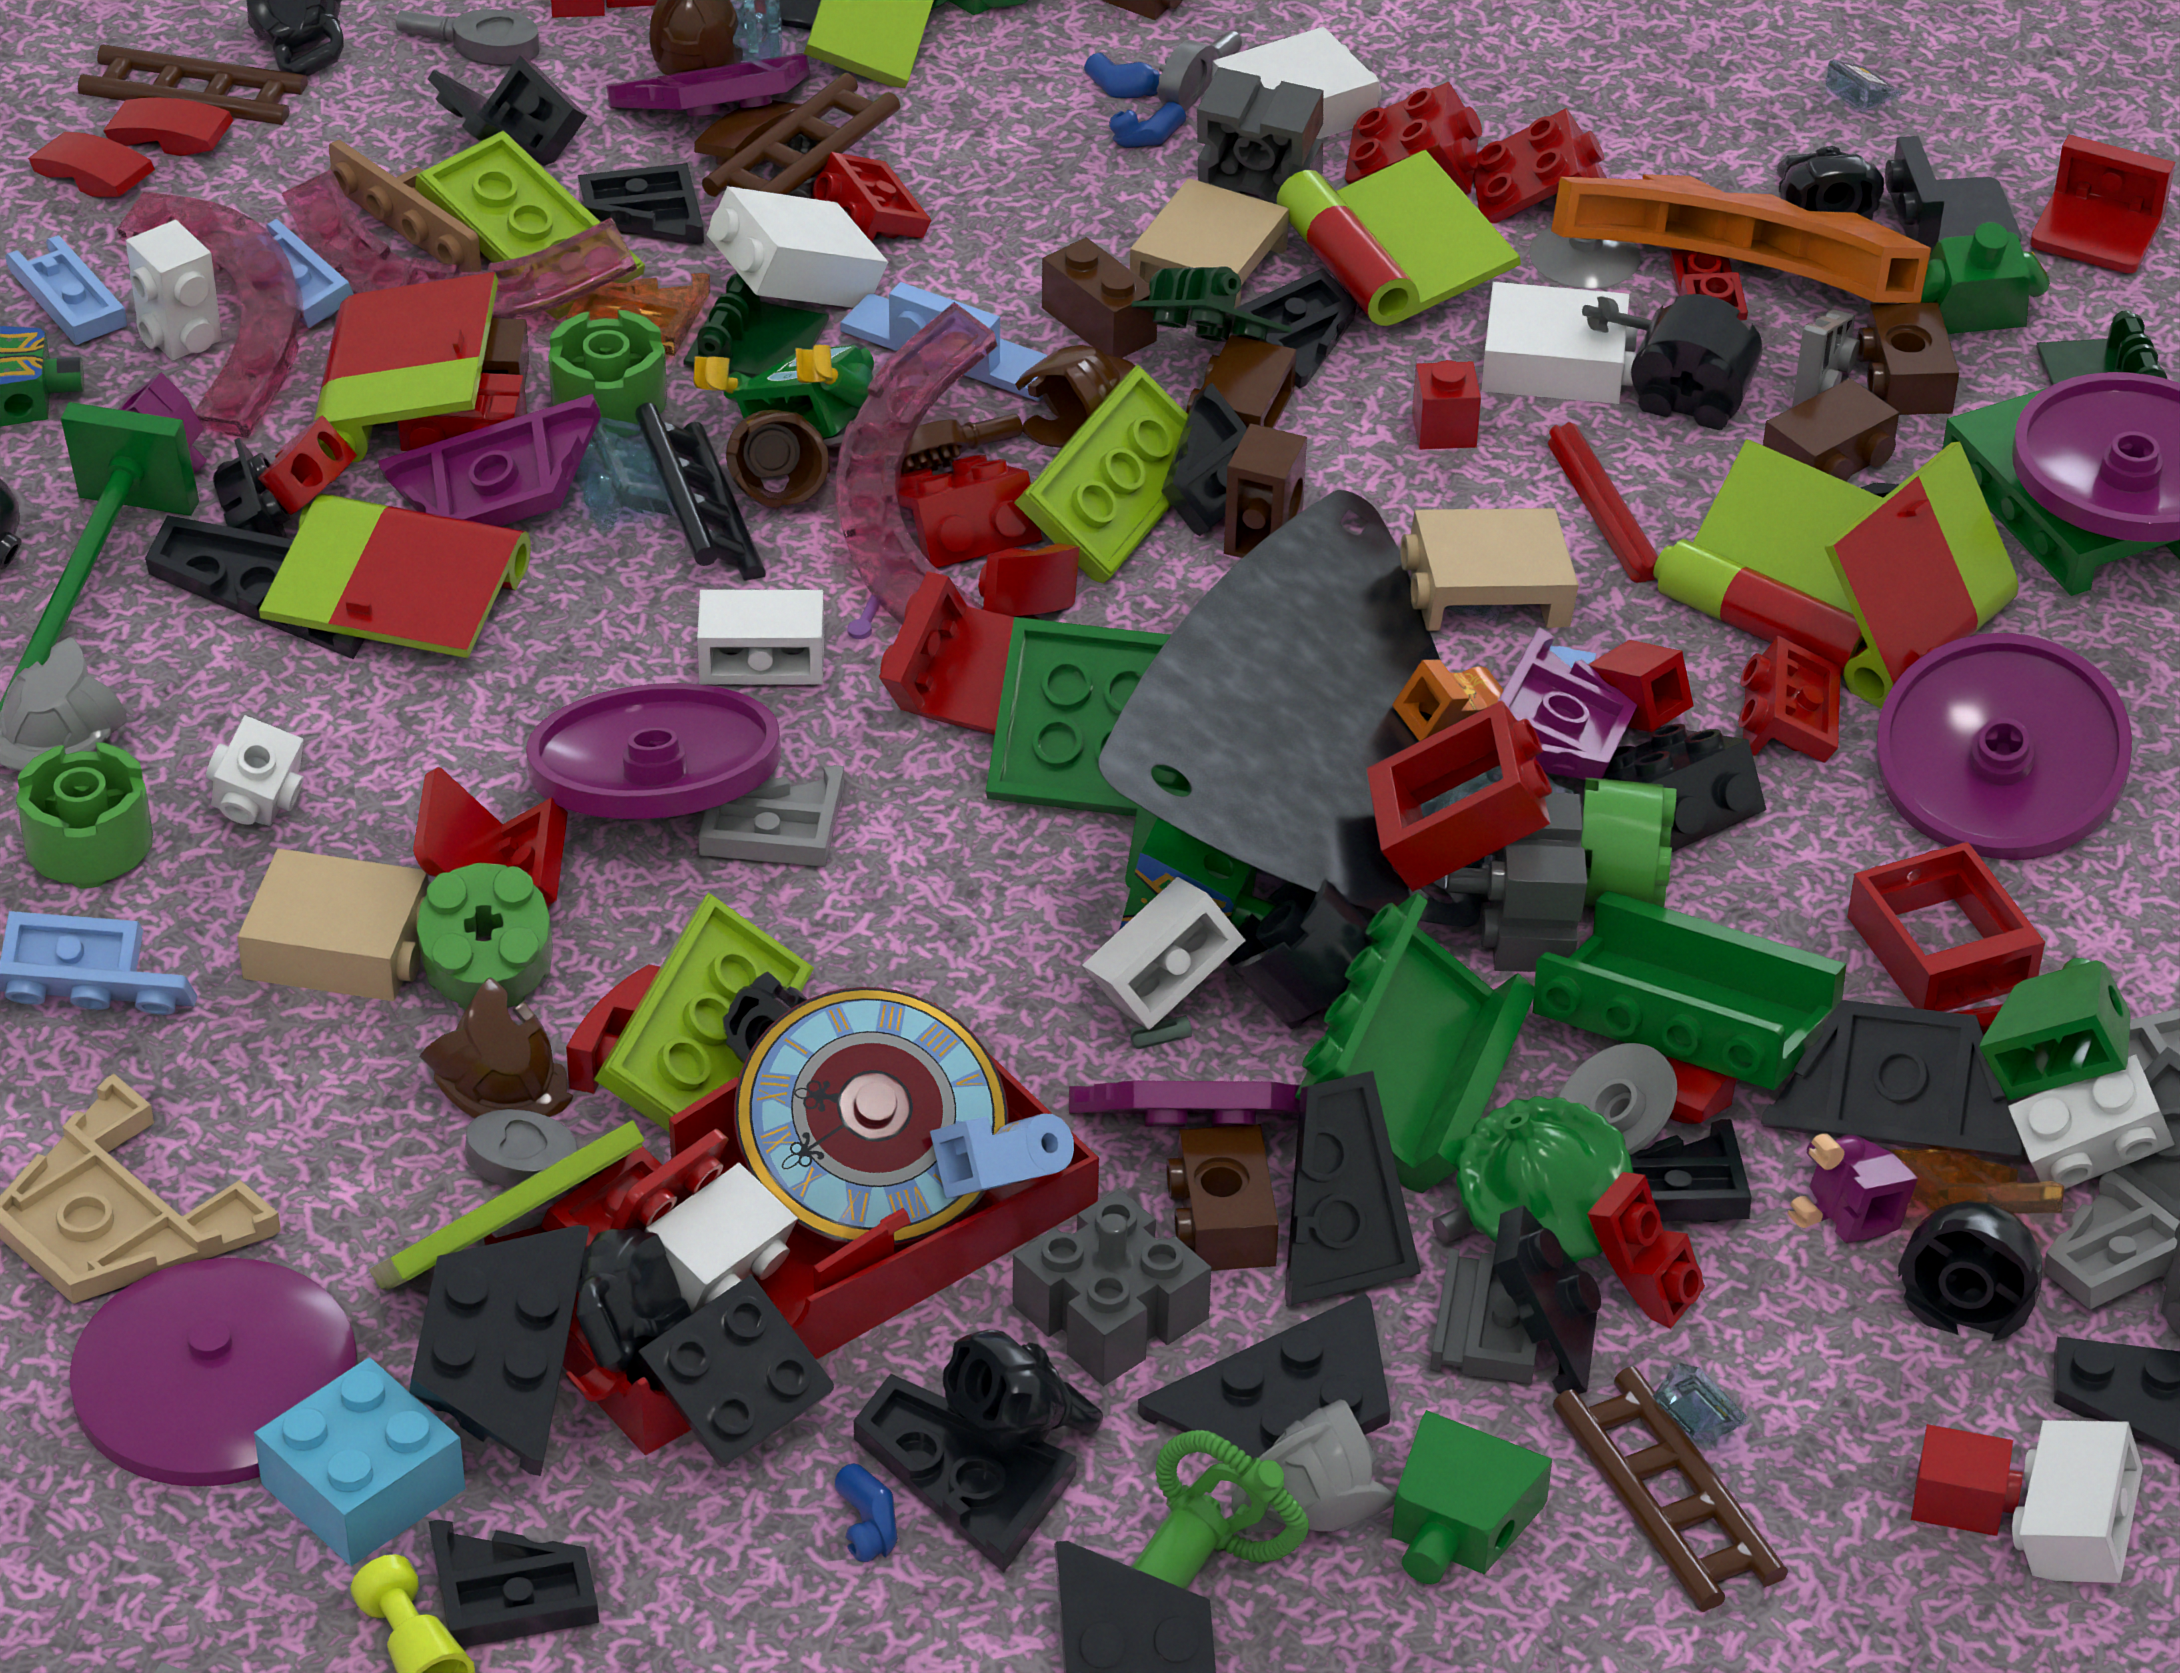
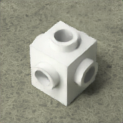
M244 715L230 745L227 746L220 743L215 749L208 765L206 778L213 781L211 806L220 809L226 817L237 823L249 825L257 822L271 826L280 808L290 811L300 793L304 776L299 775L298 772L301 766L304 739Z

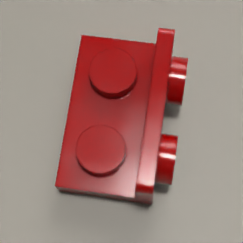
M831 152L826 166L815 180L811 199L837 202L871 242H873L876 233L892 239L899 235L922 239L932 221L886 161Z
M1777 636L1762 655L1759 653L1754 654L1747 662L1740 679V685L1745 688V701L1738 719V725L1743 729V739H1749L1752 755L1756 756L1767 742L1774 738L1793 751H1800L1825 763L1838 749L1841 667L1780 636Z

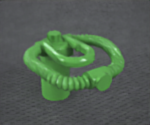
M1204 1430L1188 1431L1173 1437L1160 1450L1156 1461V1482L1159 1484V1489L1163 1491V1496L1167 1497L1166 1505L1171 1511L1131 1567L1187 1589L1214 1549L1217 1552L1226 1549L1228 1554L1233 1553L1235 1557L1240 1556L1241 1559H1248L1250 1562L1268 1563L1290 1554L1302 1544L1306 1535H1308L1309 1519L1298 1501L1293 1498V1495L1283 1488L1285 1483L1283 1481L1284 1473L1277 1462L1269 1459L1261 1461L1258 1457L1252 1460L1251 1456H1245L1243 1450L1238 1451L1236 1445H1232L1230 1441L1215 1433ZM1193 1452L1207 1453L1213 1458H1217L1218 1461H1223V1463L1210 1466L1190 1486H1182L1177 1476L1178 1463L1185 1455L1192 1454ZM1219 1481H1230L1244 1489L1251 1499L1252 1506L1248 1507L1246 1504H1241L1234 1515L1224 1519L1220 1513L1222 1510L1220 1503L1212 1496L1204 1494L1206 1492L1212 1493ZM1269 1503L1274 1506V1509L1278 1511L1287 1525L1277 1537L1264 1542L1256 1540L1252 1542L1250 1539L1246 1541L1244 1537L1240 1539L1238 1534L1234 1536V1533L1259 1522L1267 1512Z

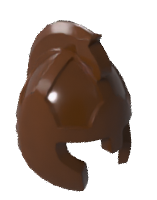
M658 0L651 16L649 31L650 48L658 69L663 74L669 75L741 63L743 49L733 43V36L739 21L731 1Z
M1086 345L1069 346L1053 352L1024 372L1015 385L1018 390L1028 385L1030 396L1037 398L1043 396L1049 409L1058 418L1048 420L1039 415H1034L1023 423L1022 431L1040 445L1062 448L1135 365L1126 359L1106 355L1101 350Z
M774 409L753 413L736 426L727 443L726 461L734 483L748 497L769 508H780L782 505H793L806 501L818 492L831 470L828 450L821 434L798 413ZM781 475H788L789 481L782 492H771L765 489L761 481V477H777Z
M490 977L476 992L462 1015L456 1030L440 1036L428 1045L419 1057L434 1071V1081L444 1095L460 1110L474 1119L491 1111L505 1109L531 1111L548 1117L563 1112L572 1101L573 1095L567 1093V1073L562 1064L553 1063L551 1045L544 1027L524 1001L513 1008V1012L523 1023L516 1025L508 1013L507 991Z

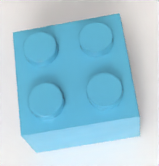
M370 1357L254 1432L261 1484L350 1566H353L466 1489L460 1437Z

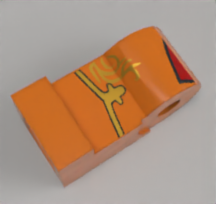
M1422 660L1392 706L1416 738L1422 741L1497 703L1504 689L1486 667L1477 666L1467 669L1462 673H1451L1441 660ZM1419 711L1426 712L1432 715L1429 721H1426Z

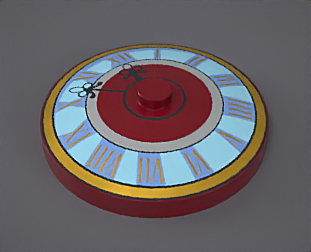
M879 987L846 988L815 996L794 1006L772 1023L756 1041L746 1058L736 1087L732 1109V1134L738 1162L798 1217L792 1230L793 1232L811 1242L838 1251L879 1225L881 1219L904 1208L908 1213L911 1223L894 1232V1252L897 1253L968 1218L974 1213L989 1192V1190L946 1199L930 1131L988 1116L992 1135H994L1001 1127L1009 1124L1008 1105L1001 1077L989 1053L973 1032L952 1014L928 1000L898 990Z

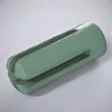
M1186 1015L1159 1021L1150 1030L1144 1026L1134 1027L1130 1033L1131 1041L1133 1040L1134 1042L1132 1044L1136 1049L1192 1037L1190 1021Z

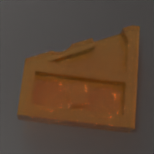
M691 274L692 285L659 289L657 277L635 279L628 283L605 282L585 284L568 312L566 320L589 311L590 321L602 318L618 319V310H626L644 316L658 326L661 331V341L665 354L675 356L710 294V274Z
M1889 1149V1152L1895 1154L1918 1177L1911 1199L1922 1202L1933 1211L1949 1204L1974 1200L1996 1204L2012 1213H2062L2064 1186L2051 1180L2039 1183H2017V1169L1998 1163L1986 1162L1967 1153L1937 1149Z

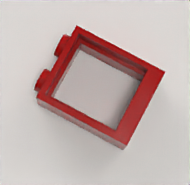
M1503 700L1366 768L1381 851L1412 892L1551 824L1545 797L1552 794V789L1543 768L1536 760V756L1543 753L1540 739L1529 720L1524 718L1517 721ZM1501 765L1503 779L1423 818L1421 804Z
M1969 842L1932 850L1922 855L1854 873L1847 917L1914 1008L1947 1012L2011 993L2014 986L2021 981L2039 976L2045 941ZM1954 899L1984 939L1925 955L1896 915Z

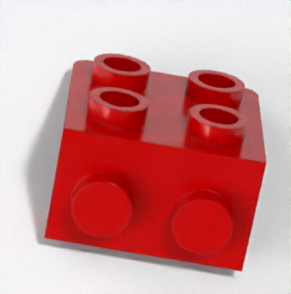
M1450 82L1432 89H1418L1405 100L1386 108L1376 107L1362 114L1353 126L1345 180L1350 185L1426 150L1463 193L1468 195L1472 189L1474 169L1478 166L1476 153L1478 139L1482 135L1480 120L1472 107L1464 106Z
M1567 108L1551 116L1535 120L1529 127L1502 141H1494L1486 145L1476 154L1478 166L1474 169L1473 174L1479 211L1490 223H1498L1558 193L1560 177L1607 178L1599 165V162L1605 158L1596 136L1592 131L1583 133Z
M2068 134L2062 145L2055 190L2032 231L2030 245L2037 250L2128 274L2135 273L2139 269L2165 217L2176 162Z
M986 455L968 456L953 461V471L933 475L932 469L914 470L898 475L899 485L883 489L886 502L913 510L922 557L930 569L1042 540L1040 528L1014 503L1031 484L1028 470L1007 466L1005 459L987 461Z
M927 571L918 592H914L907 602L905 620L894 644L890 645L883 654L879 679L900 710L932 720L995 735L1014 617L967 606L949 576Z
M437 767L426 773L424 777L413 852L422 870L435 878L439 874L451 872L454 869L475 863L519 867L532 877L533 884L543 894L548 909L552 903L557 901L568 812L563 807L556 805L551 797L502 824L446 771Z
M714 1129L664 1165L642 1146L548 1208L541 1226L547 1232L576 1225L588 1226L589 1232L585 1250L597 1233L610 1229L627 1230L633 1227L639 1228L644 1232L648 1226L720 1175L723 1164L719 1159L728 1142V1138L719 1129Z

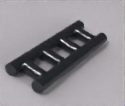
M653 403L640 405L635 411L636 419L696 563L701 566H708L713 564L718 558L737 565L744 581L765 577V568L704 426L699 422H691L682 429L662 421L660 413ZM676 452L692 457L693 462L678 457ZM691 487L706 492L709 498L693 493ZM706 523L721 528L724 535L709 530Z

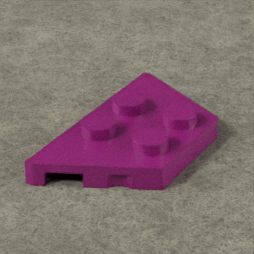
M803 53L609 84L606 85L610 107L686 110L687 116H703L719 112L718 103L739 102V106L743 108L772 103V94L788 92L810 75L808 56Z
M590 394L378 460V464L384 478L417 511L502 526L561 508L600 420L601 411L594 395Z
M1538 627L1498 702L1503 700L1517 721L1526 718L1532 724L1543 748V753L1537 755L1536 760L1544 772L1586 780V777L1602 779L1630 723L1637 704L1619 689L1607 684L1600 677L1599 673L1582 659L1575 661L1572 668L1549 650L1555 637Z
M1133 1080L1094 1084V1086H1069V1113L1145 1114L1146 1127H1185V1124H1188V1114H1212V1127L1256 1124V1115H1299L1300 1100L1295 1096L1300 1085L1272 1081Z

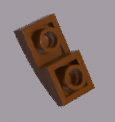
M772 100V103L763 106L740 107L723 116L706 129L694 142V152L717 156L716 164L721 166L802 104Z

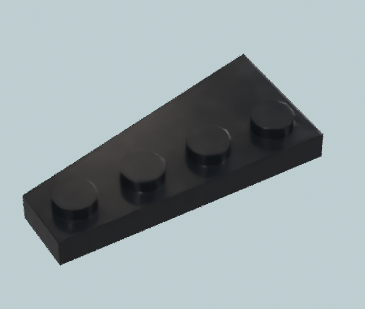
M167 515L145 557L149 575L348 658H355L365 638L260 618L259 609L294 539Z

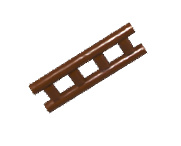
M102 44L98 50L97 61L98 64L108 65V68L102 77L81 74L77 87L78 94L122 101L157 97L196 101L227 110L233 118L283 125L290 111L288 105L278 104L284 93L302 95L308 85V79L306 75ZM132 69L160 73L153 84L126 81ZM183 77L210 81L204 92L176 88ZM233 85L261 89L255 100L227 96Z
M843 73L703 178L702 187L711 197H717L726 190L727 186L789 195L826 166L831 152L844 153L900 109V101L891 92H886L874 102L854 93L858 89L856 79L849 73ZM833 108L853 116L852 119L840 128L820 119ZM799 134L819 143L806 154L785 146ZM764 160L784 169L770 181L750 172Z
M1627 1367L1615 1377L1614 1385L1622 1395L1587 1407L1575 1390H1566L1556 1397L1553 1402L1554 1410L1701 1612L1720 1606L1724 1602L1725 1594L1718 1586V1582L1748 1570L1754 1572L1764 1587L1786 1578L1788 1569L1636 1367ZM1639 1418L1658 1444L1624 1457L1606 1431ZM1677 1468L1695 1494L1661 1507L1642 1480ZM1714 1518L1733 1545L1698 1558L1679 1531Z

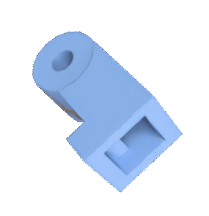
M1040 1114L1011 1122L1001 1127L994 1135H992L988 1116L930 1131L946 1199L1058 1173L1068 1166L1074 1153V1140L1069 1127L1061 1118L1053 1114Z

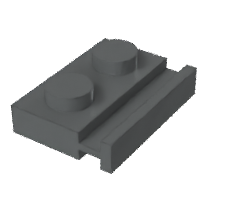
M1449 1248L1432 1347L1430 1370L1441 1371V1366L1444 1364L1462 1367V1374L1532 1384L1538 1342H1531L1520 1320L1517 1306L1507 1294L1493 1266L1494 1254L1481 1252L1480 1259L1460 1257V1249Z

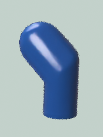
M1095 53L1087 59L1084 65L1085 73L1111 97L1139 98L1144 95L1154 96L1158 93L1157 87L1159 85L1160 73L1147 63L1134 62L1115 65L1103 53Z
M1167 102L1149 120L1139 122L1136 112L1128 109L1125 113L1120 111L1110 118L1109 127L1115 134L1113 140L1124 148L1161 145L1184 124L1186 113L1178 103Z
M855 1463L848 1464L838 1472L835 1478V1489L838 1494L859 1511L862 1523H856L847 1529L845 1537L853 1542L847 1547L855 1559L860 1562H869L881 1553L886 1558L893 1551L898 1540L893 1494L889 1488L861 1465Z

